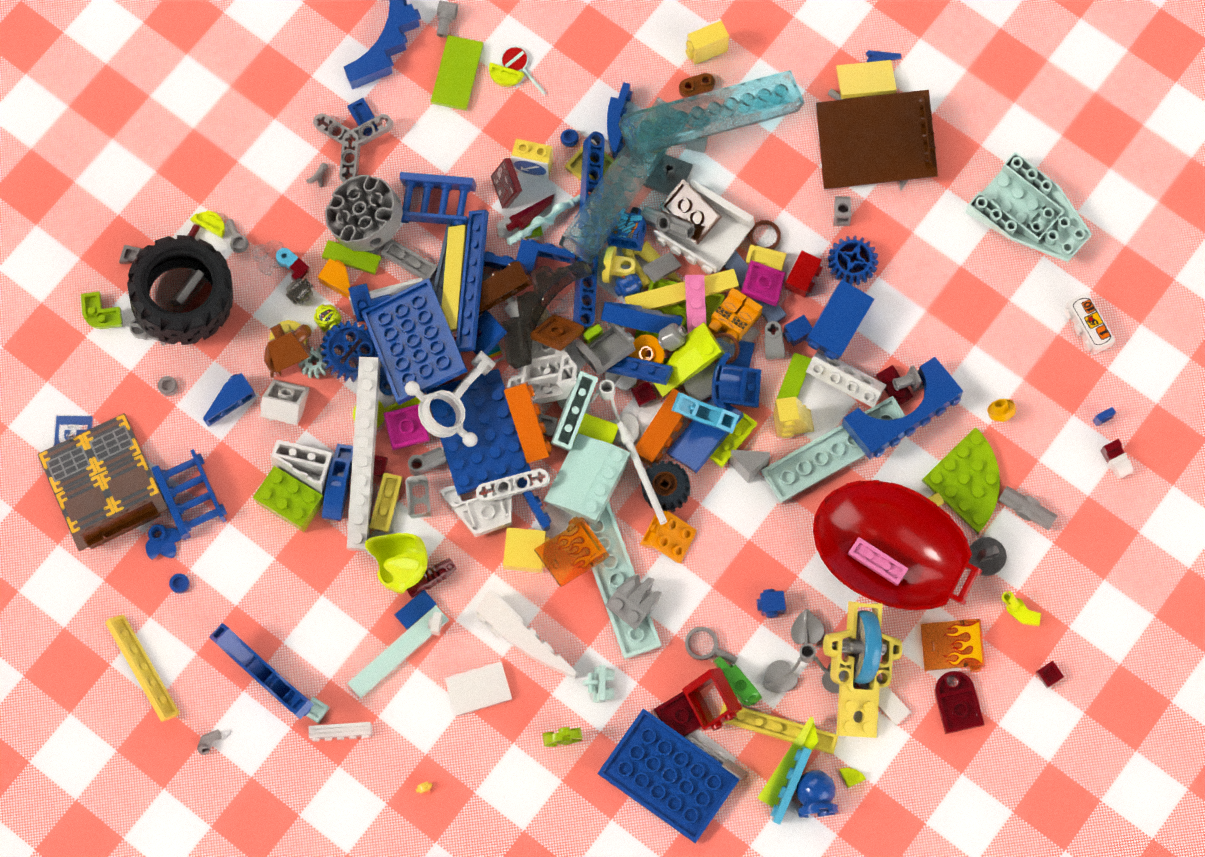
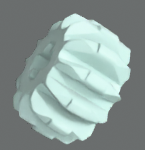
M310 347L311 356L298 364L299 368H302V374L308 373V378L310 379L313 375H315L316 379H319L320 373L324 376L326 375L324 369L328 363L322 362L325 356L320 355L321 347H318L316 351H314L313 347ZM317 360V361H316L317 364H316V365H312V364H313L312 361Z

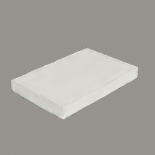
M501 661L445 678L455 716L513 700Z

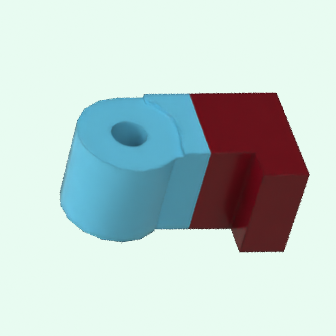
M281 248L277 251L276 261L278 265L286 267L292 273L291 280L298 284L309 272V266L287 248Z

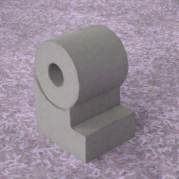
M835 196L833 226H850L851 198Z

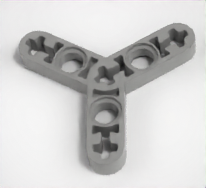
M323 113L316 115L313 120L314 126L320 132L342 145L339 177L343 183L347 180L345 176H348V172L352 175L349 179L358 176L360 147L393 128V121L387 114L378 115L352 130ZM382 120L386 121L385 127L382 125ZM319 121H325L329 125V128H327L323 124L320 125ZM340 127L342 129L341 134L333 136V130ZM366 128H372L373 131L370 136H364L363 132ZM352 137L355 139V141L352 142V148L354 150L351 149V144L348 142V140H351ZM349 154L355 156L354 161L351 163L346 162V157Z

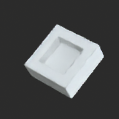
M434 612L433 617H429L428 628L431 629L432 635L440 636L443 615L440 612Z

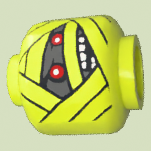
M322 304L315 310L314 321L323 332L331 330L333 325L338 327L342 320L340 313L331 304Z

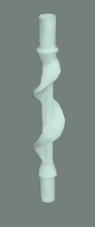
M580 194L569 199L567 202H560L554 205L551 213L547 216H536L529 227L518 231V233L508 238L507 243L511 246L526 236L532 235V231L544 223L554 224L556 215L568 208H574L575 205L580 203Z

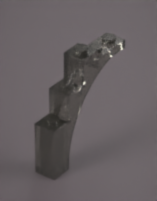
M576 261L571 265L559 267L554 271L549 266H541L531 271L534 291L525 292L523 295L517 296L519 317H512L502 322V326L507 331L504 336L506 360L514 369L532 364L531 349L533 340L530 333L536 329L538 321L549 303L559 292L575 280L592 275L591 268L584 261Z

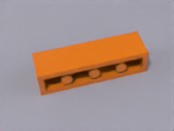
M527 381L505 388L504 393L527 463L549 457L551 455L550 451H553L550 440H546L544 433L547 430L544 422H540L538 416L541 414L538 403L535 404L533 396H535L533 386L529 385Z
M674 388L635 446L640 460L650 467H653L652 464H658L664 455L662 454L664 448L670 447L674 440L672 438L675 431L679 432L684 424L682 420L685 416L671 411L679 392Z

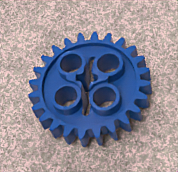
M347 321L345 326L342 322L338 324V327L333 325L331 330L326 332L327 336L322 338L324 343L320 345L324 349L320 352V355L325 356L322 362L328 363L325 369L332 368L331 375L336 372L338 373L337 379L344 376L345 382L349 377L352 382H355L356 378H358L359 357L379 358L369 330H364V324L358 327L356 321L352 326L350 321ZM346 335L350 336L353 342H349L346 339ZM358 340H361V343L345 362L340 363V360ZM360 348L366 349L367 354H363ZM334 349L340 350L341 355H337ZM349 361L354 362L356 368L351 367Z

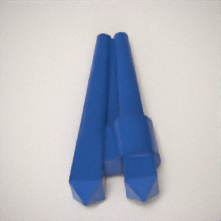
M871 50L865 53L869 57L867 62L892 61L902 58L900 53Z

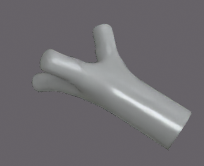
M322 163L316 173L307 179L306 182L312 184L318 181L319 187H323L322 176L327 170L328 165Z

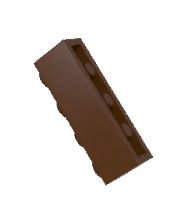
M513 261L507 265V268L502 271H495L490 275V278L482 280L479 315L534 284L523 263Z

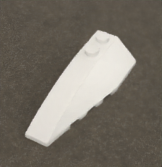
M492 589L487 592L476 608V613L478 614L476 617L482 624H489L492 627L490 631L497 638L501 636L523 654L554 671L572 678L578 676L577 672L559 654L555 655L553 653L554 650L546 641L539 640L540 637L533 628L525 627L526 624L523 619Z

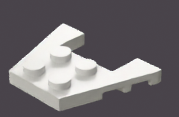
M507 483L500 484L499 491L501 493L507 492L509 485ZM455 485L440 490L442 497L474 537L512 525V496L489 502L481 501L478 497L462 501L460 495H457Z

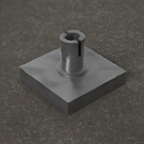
M658 152L645 187L669 195L682 179L688 180L693 164Z

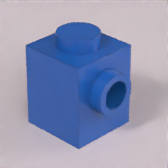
M775 589L763 590V593H760L759 599H756L757 611H761V615L766 616V618H776L778 614H785L784 591H775Z

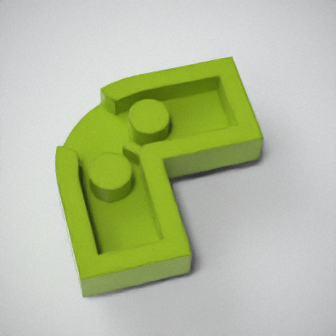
M99 291L81 294L82 314L91 327L96 329L123 327L120 307L102 309L101 293Z

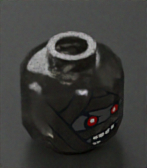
M297 278L286 287L287 294L285 295L295 306L297 304L304 305L313 297L314 293L311 288L314 286L307 279Z

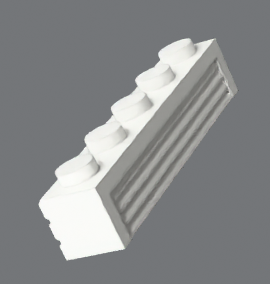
M371 722L308 726L309 739L312 742H318L320 739L331 741L333 738L344 740V738L348 737L349 739H357V737L369 738V736H372Z

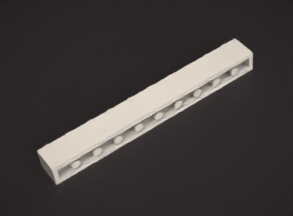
M359 357L347 549L349 551L368 552L365 548V542L370 538L369 526L371 522L381 361L378 357Z

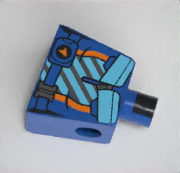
M632 207L630 213L619 212L605 232L608 246L642 251L647 225L644 217L640 215L642 211L640 208Z

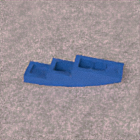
M607 301L604 302L601 320L658 334L661 329L671 323H676L679 326L682 323L681 316L662 314L658 310L643 309L640 305Z

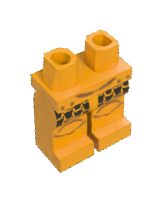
M732 288L724 302L712 314L708 328L713 335L718 334L721 330L724 333L733 335L739 342L742 336L762 316L763 306L750 298L747 299L746 295ZM722 337L723 342L730 346L734 343L730 338Z

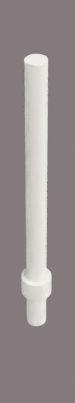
M621 421L617 426L622 435L623 445L630 452L632 461L659 523L663 525L667 523V519L634 446L633 436L628 432L624 421Z

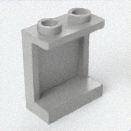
M610 323L611 328L587 345L581 339L574 343L579 355L598 375H601L636 350L633 344L635 342L633 336L629 332L626 333L623 326Z

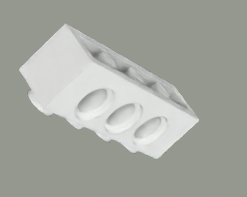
M819 349L813 356L806 372L874 408L886 384L839 359H829L824 355L825 352Z

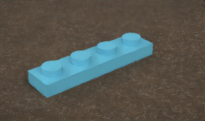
M805 746L801 750H797L794 757L796 761L794 768L790 767L786 775V779H789L786 787L782 786L778 797L781 799L778 805L774 804L770 816H773L772 821L779 825L783 820L812 751Z

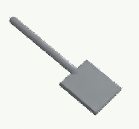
M689 736L690 740L722 761V767L740 780L748 773L731 760L724 759L693 736Z

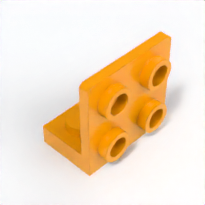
M663 511L667 523L660 525L655 514L640 545L645 548L656 549L676 563H681L697 530L669 511Z

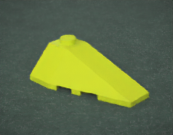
M705 322L687 334L685 344L677 348L665 364L673 367V372L667 385L654 383L662 397L668 395L673 388H678L725 353Z

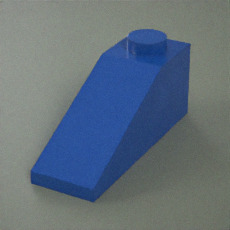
M242 373L231 376L220 390L203 417L208 427L256 397L255 392Z

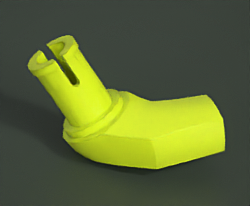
M1011 591L1003 593L1001 598L1007 605L1006 609L1010 615L1021 624L1040 626L1041 613L1029 610L1020 598H1016Z

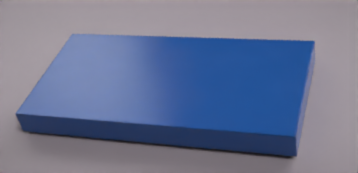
M711 397V399L706 403V404H709V405H712V406L717 407V406L714 404L712 397ZM724 404L726 406L725 410L739 415L737 425L744 416L743 412L730 404ZM692 420L666 453L697 474L729 433Z

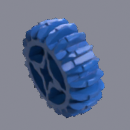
M855 235L853 240L846 236L845 241L840 238L839 244L834 243V249L829 250L830 255L827 258L830 262L828 263V268H832L831 275L837 274L836 280L842 278L844 281H849L851 285L853 281L860 285V280L866 283L867 277L871 279L873 277L872 273H875L877 270L875 266L878 265L879 261L876 260L878 254L873 253L875 247L869 248L870 241L863 243L864 238L862 237L858 241ZM847 249H854L852 252L844 251ZM860 251L866 256L868 262L860 256ZM838 259L846 265V270L840 266ZM855 269L862 270L857 273H851Z

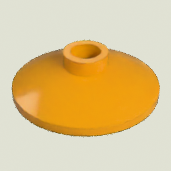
M641 335L635 339L633 344L636 350L629 354V357L660 364L663 363L665 352L660 346L658 338L652 335ZM649 350L651 351V357L647 355Z

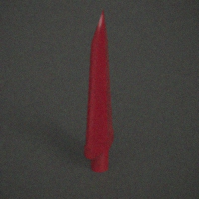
M555 194L510 216L511 223L506 225L509 232L515 228L523 230L536 216L552 204Z

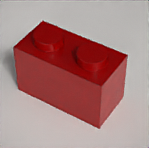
M801 250L785 282L784 288L805 298L807 292L811 293L815 286L813 282L815 276L819 277L823 270L821 266L822 259Z

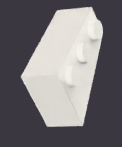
M276 440L271 454L272 466H276L323 495L333 453Z

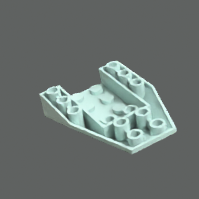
M1014 152L1004 163L1002 170L982 192L979 191L971 200L965 211L968 215L1011 241L1066 262L1070 261L1092 235L1060 186L1017 152Z

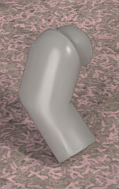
M219 729L201 736L197 746V750L201 755L208 754L212 743L222 738Z

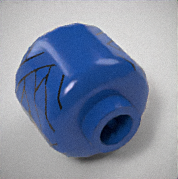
M635 273L616 278V286L613 288L618 297L622 296L624 298L640 293L643 285Z

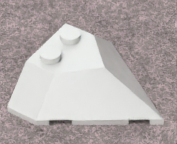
M538 344L520 366L521 370L516 376L512 375L508 380L507 387L528 381V384L533 386L535 396H533L534 403H538V405L567 399L576 384L578 367L564 349L559 351L544 344Z

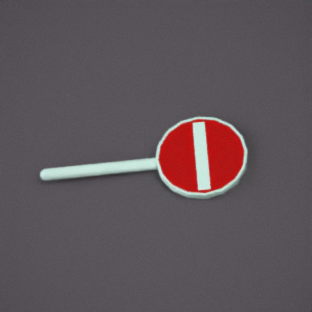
M517 46L506 49L501 57L503 67L519 72L523 71L538 90L545 95L546 92L525 69L528 63L526 51Z

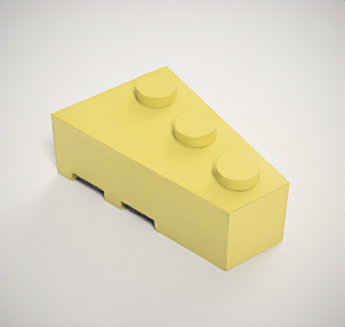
M797 397L776 399L773 418L777 437L782 436L783 439L793 437L795 434L815 432L811 410L807 409L806 405H802V402Z

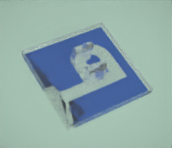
M55 414L53 446L68 439H75L76 435L93 428V415Z

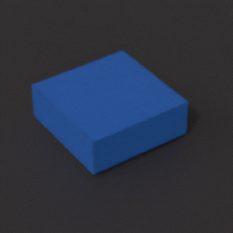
M1113 406L1095 416L1093 422L1096 426L1114 417L1116 411Z

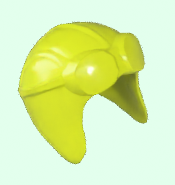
M395 533L372 537L365 542L366 550L378 562V579L387 589L403 594L423 577L428 564V554L425 544L420 537L409 533Z

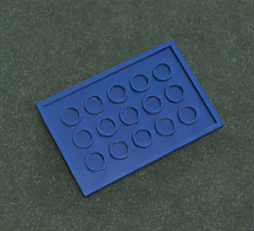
M429 278L391 296L380 304L361 311L398 405L416 397L410 396L405 392V385L409 381L417 382L420 386V391L425 393L468 371Z
M499 368L489 371L485 376L481 373L460 398L465 408L463 429L476 434L478 438L477 444L473 447H467L463 443V438L458 433L451 437H440L458 496L475 491L483 483L531 471L504 393L505 387ZM461 380L435 387L426 393L428 395L440 390L453 392ZM441 399L431 400L430 407L435 421L444 427L454 426L456 414L451 405Z
M644 708L597 773L695 844L740 780L723 768L722 763Z

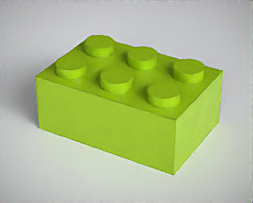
M276 466L272 468L253 496L254 501L258 505L302 532H305L324 502L323 495Z

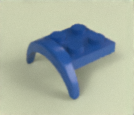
M724 353L716 363L712 377L711 392L714 404L718 408L726 409L724 404L758 408L762 370L728 365L726 362L730 357V353Z

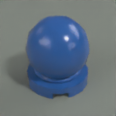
M811 770L800 777L796 787L797 798L803 805L801 808H798L799 818H809L808 815L816 813L818 817L839 813L838 805L832 803L836 788L833 779L821 770Z

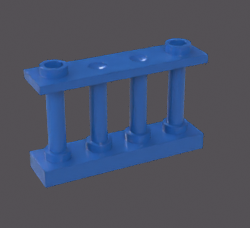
M400 172L399 179L403 186L406 187L401 223L422 222L468 226V217L464 216L467 194L470 191L476 192L477 185L474 178ZM415 187H422L424 189L420 212H410L412 193ZM433 188L442 190L438 214L428 213L430 195ZM459 190L457 215H446L449 192Z
M194 449L190 450L193 459L173 468L161 470L158 465L151 468L183 540L191 538L189 533L192 530L191 528L217 516L220 517L223 523L226 522L224 515L227 514L223 503L219 505L202 465L205 462L201 453L197 454ZM197 465L201 475L175 487H169L167 483L169 477ZM200 483H205L208 490L207 493L185 503L176 504L174 499L177 496L176 494ZM212 499L216 509L190 521L183 520L181 514H184V511Z

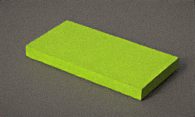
M447 36L431 104L467 111L484 46L483 42Z

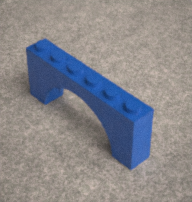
M933 357L919 367L918 374L923 383L924 398L920 405L910 414L899 419L881 420L865 414L860 408H857L843 418L842 426L869 460L874 457H880L885 453V449L890 446L892 448L900 443V439L905 436H911L915 433L916 428L926 426L931 421V418L941 416L950 405L955 406L962 400L963 390L936 357Z

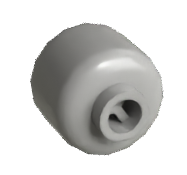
M671 323L659 331L658 342L664 350L674 351L685 344L687 332L682 325L679 326L676 323Z

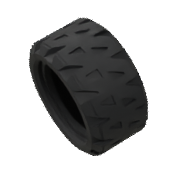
M177 235V239L167 236L154 241L155 245H147L137 255L138 259L132 262L128 273V293L135 320L141 324V328L150 336L158 337L159 341L173 345L181 342V345L195 344L202 337L206 340L214 335L219 327H222L228 319L233 304L231 271L228 268L226 259L220 251L215 250L213 245L200 238L197 241L192 236ZM176 268L200 270L210 282L212 290L208 299L200 307L189 312L175 313L164 310L151 299L149 294L155 280L163 273Z

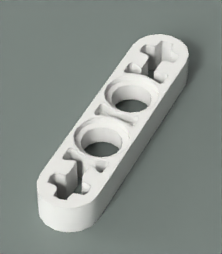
M536 469L479 485L476 489V495L481 501L489 502L547 486L550 482V475L544 469ZM540 473L546 476V478H543L542 483L539 480L531 481L529 477L531 476L533 479L538 478ZM520 478L527 479L526 487H518L517 482ZM502 483L509 485V489L505 493L499 491V486ZM484 488H486L488 491L495 489L497 495H495L494 492L487 493V497L485 498V496L481 495V493L484 492Z

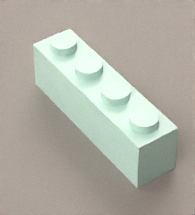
M583 371L578 372L576 384L567 398L550 444L567 451L571 450L598 377Z

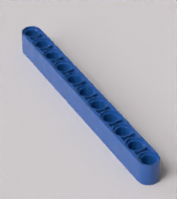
M598 131L592 132L584 140L582 154L573 322L584 325V330L594 323L596 308L605 146L604 136ZM591 139L594 140L597 143V145H594L591 142ZM590 157L594 158L596 163L592 162ZM589 174L592 175L595 178V180H592L589 177ZM588 192L592 193L594 198H591ZM587 210H590L593 216L589 215ZM586 227L591 229L592 234L587 232ZM585 245L590 247L591 252L586 250ZM584 263L589 265L590 270L585 268ZM583 281L588 283L589 288L584 286ZM582 299L587 301L588 306L583 304ZM581 317L586 319L587 324L581 321Z

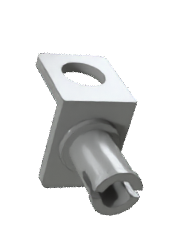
M914 365L910 367L905 376L892 380L896 391L911 386L914 392L924 388L923 384H921L922 381L918 370H916Z

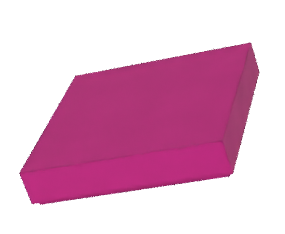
M751 260L741 293L776 307L786 273Z
M419 404L383 413L392 450L430 441L428 431L421 424L418 416Z

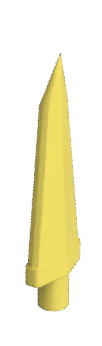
M648 241L643 243L642 251H635L637 256H640L648 263L661 257ZM675 272L666 276L670 280L682 282Z

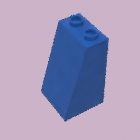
M841 280L805 339L808 342V346L825 352L824 355L831 360H838L875 299L846 281Z

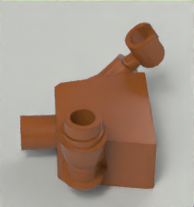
M280 323L270 328L275 338L270 340L265 347L264 362L270 370V377L274 378V372H278L281 376V370L311 356V352L303 342L311 336L312 330L306 324L300 325L295 331L290 330L286 333Z

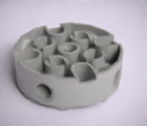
M359 175L346 180L335 189L332 194L333 198L330 200L329 205L326 206L325 218L327 227L343 246L353 251H371L390 241L400 227L403 215L401 200L385 180L371 177L370 175Z

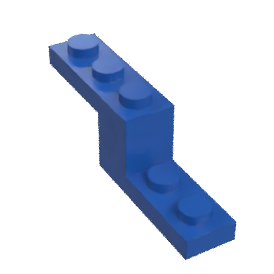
M521 239L516 260L510 256L504 255L500 257L492 252L485 251L484 266L503 270L507 268L509 263L520 261L525 265L530 277H533L538 257L575 265L577 254L576 251L569 247L558 248L551 243L540 244L533 239Z

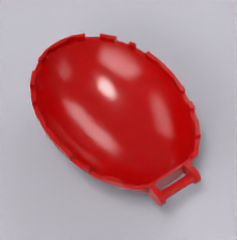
M859 480L846 483V485L834 489L828 494L816 511L813 523L814 541L820 558L826 567L840 582L857 594L885 606L902 610H929L945 606L949 599L965 606L967 602L965 599L977 575L982 573L980 568L968 563L972 553L967 538L951 516L937 506L936 503L908 487L879 480ZM858 537L908 568L907 573L898 586L848 555ZM966 568L970 570V573L957 596L953 592Z

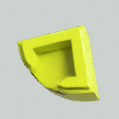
M839 769L847 788L866 780L865 776L855 769Z

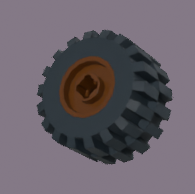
M660 461L659 465L654 463L651 469L648 467L646 469L647 476L662 510L674 512L676 511L675 508H682L683 502L686 503L688 501L687 497L690 496L691 488L686 471L683 468L681 469L679 464L676 463L674 465L672 461H668V463ZM641 481V490L646 502H648L649 506L653 508Z

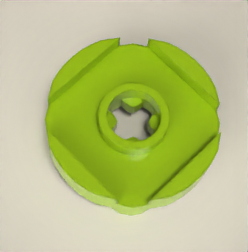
M564 727L558 729L559 733L546 732L542 734L545 747H557V744L569 745L580 742L583 739L580 727L573 729Z

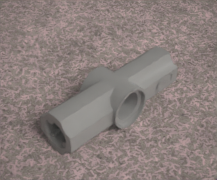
M648 206L644 207L643 211H641L640 215L644 217L646 224L657 228L661 232H668L686 240H690L694 235V224L679 219L676 215L666 214Z
M1006 486L998 500L1013 509L1022 519L1033 521L1048 531L1058 516L1041 506L1035 498L1028 495L1024 496L1009 486Z

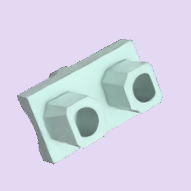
M600 664L599 667H594V673H588V680L582 681L583 686H588V693H593V703L614 699V688H605L606 681H614L615 670L608 669L606 665Z

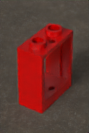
M721 668L709 669L682 688L703 730L712 729V731L720 729L723 727V722L733 720L737 717L736 713L742 710ZM712 682H714L728 709L716 719H714L700 692Z

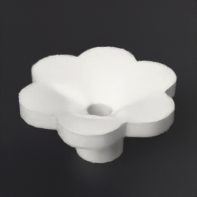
M509 217L503 218L496 225L498 236L504 237L506 240L519 231L518 228L511 232L507 230L506 225L511 223Z

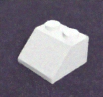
M273 379L262 396L260 417L297 425L303 415L310 387Z

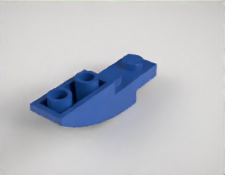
M625 82L622 84L619 97H611L608 105L607 137L610 152L614 159H617L618 153H622L624 147L622 140L623 137H627L629 131L627 119L625 118L628 109L626 104L631 101L633 91H630V84Z
M337 444L335 455L331 459L323 502V519L342 520L352 472L353 446Z

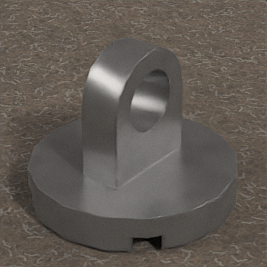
M983 537L974 541L970 546L972 556L968 563L982 570L981 575H995L1004 567L1007 559L1006 550L998 540Z

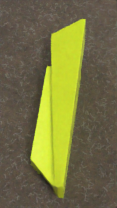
M810 716L757 797L771 807L774 804H778L780 799L778 794L781 787H786L789 780L786 779V775L790 767L794 768L796 761L794 757L797 750H801L805 746L813 751L819 742L812 716Z

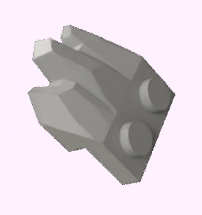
M638 574L628 577L605 604L609 610L634 630L638 629L646 616L651 613L662 594L658 590L655 592L651 591L654 578L648 577L643 583H640V576Z

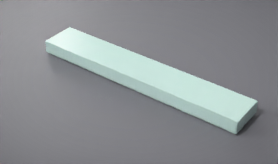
M437 605L347 683L360 698L366 695L432 636L431 629L428 628L429 617H433L434 612H440L443 615L441 627L449 621Z

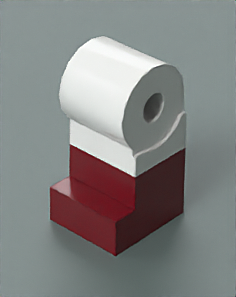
M1119 438L1104 445L1100 452L1114 475L1121 479L1133 473L1134 470L1121 447L1122 443Z

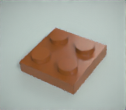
M553 314L533 330L530 336L534 341L562 351L584 332V325Z

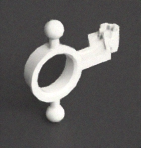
M480 351L473 358L471 364L474 368L461 380L453 392L440 390L425 395L420 391V386L417 382L409 381L406 383L405 392L410 396H416L421 401L418 406V416L421 424L429 433L441 438L451 437L458 433L463 438V443L467 447H473L477 444L478 438L476 434L463 429L465 408L460 398L481 373L485 376L495 366V362L483 351ZM441 399L451 405L456 414L454 426L444 427L435 421L430 412L431 400Z

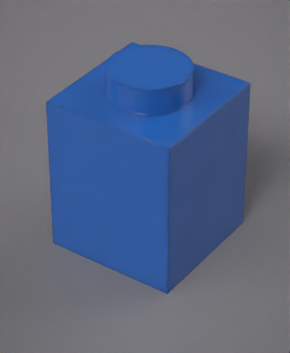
M802 315L784 325L783 336L787 343L791 342L794 347L807 338L812 326L805 315Z

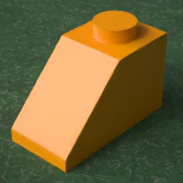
M329 258L318 275L319 282L349 299L348 288L351 285L345 264L337 259L334 261Z

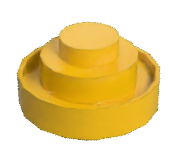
M998 399L988 406V416L991 420L1006 422L1016 413L1015 403L1010 399Z

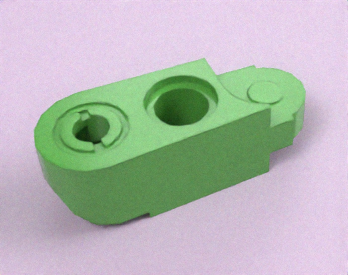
M720 656L713 661L717 668H721L736 698L743 705L751 706L762 699L758 690L736 664L729 666Z

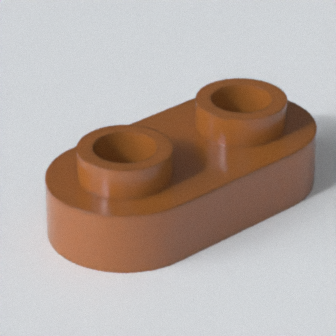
M702 73L684 79L679 84V93L684 98H693L711 92L715 86V79L709 73ZM690 85L691 88L687 89L685 88V86Z

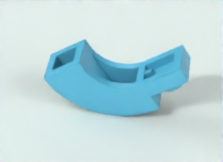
M679 392L671 410L698 423L732 434L739 415L706 404Z

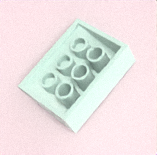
M578 433L544 502L596 526L630 460V452L613 444Z

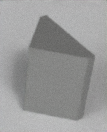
M731 450L730 464L748 483L762 469L768 466L770 452Z

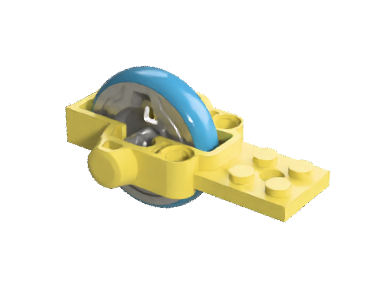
M848 601L847 629L826 634L823 640V652L826 656L831 657V680L839 684L837 736L877 738L880 688L887 687L891 683L892 661L899 660L902 655L901 640L881 632L883 605L881 603L867 604ZM858 607L872 608V612L867 610L858 611ZM844 671L845 678L840 681L839 673ZM879 673L883 677L880 683L877 682V675ZM853 682L857 684L869 683V687L867 689L853 688ZM860 711L862 714V719L859 722H855L853 719L854 713Z

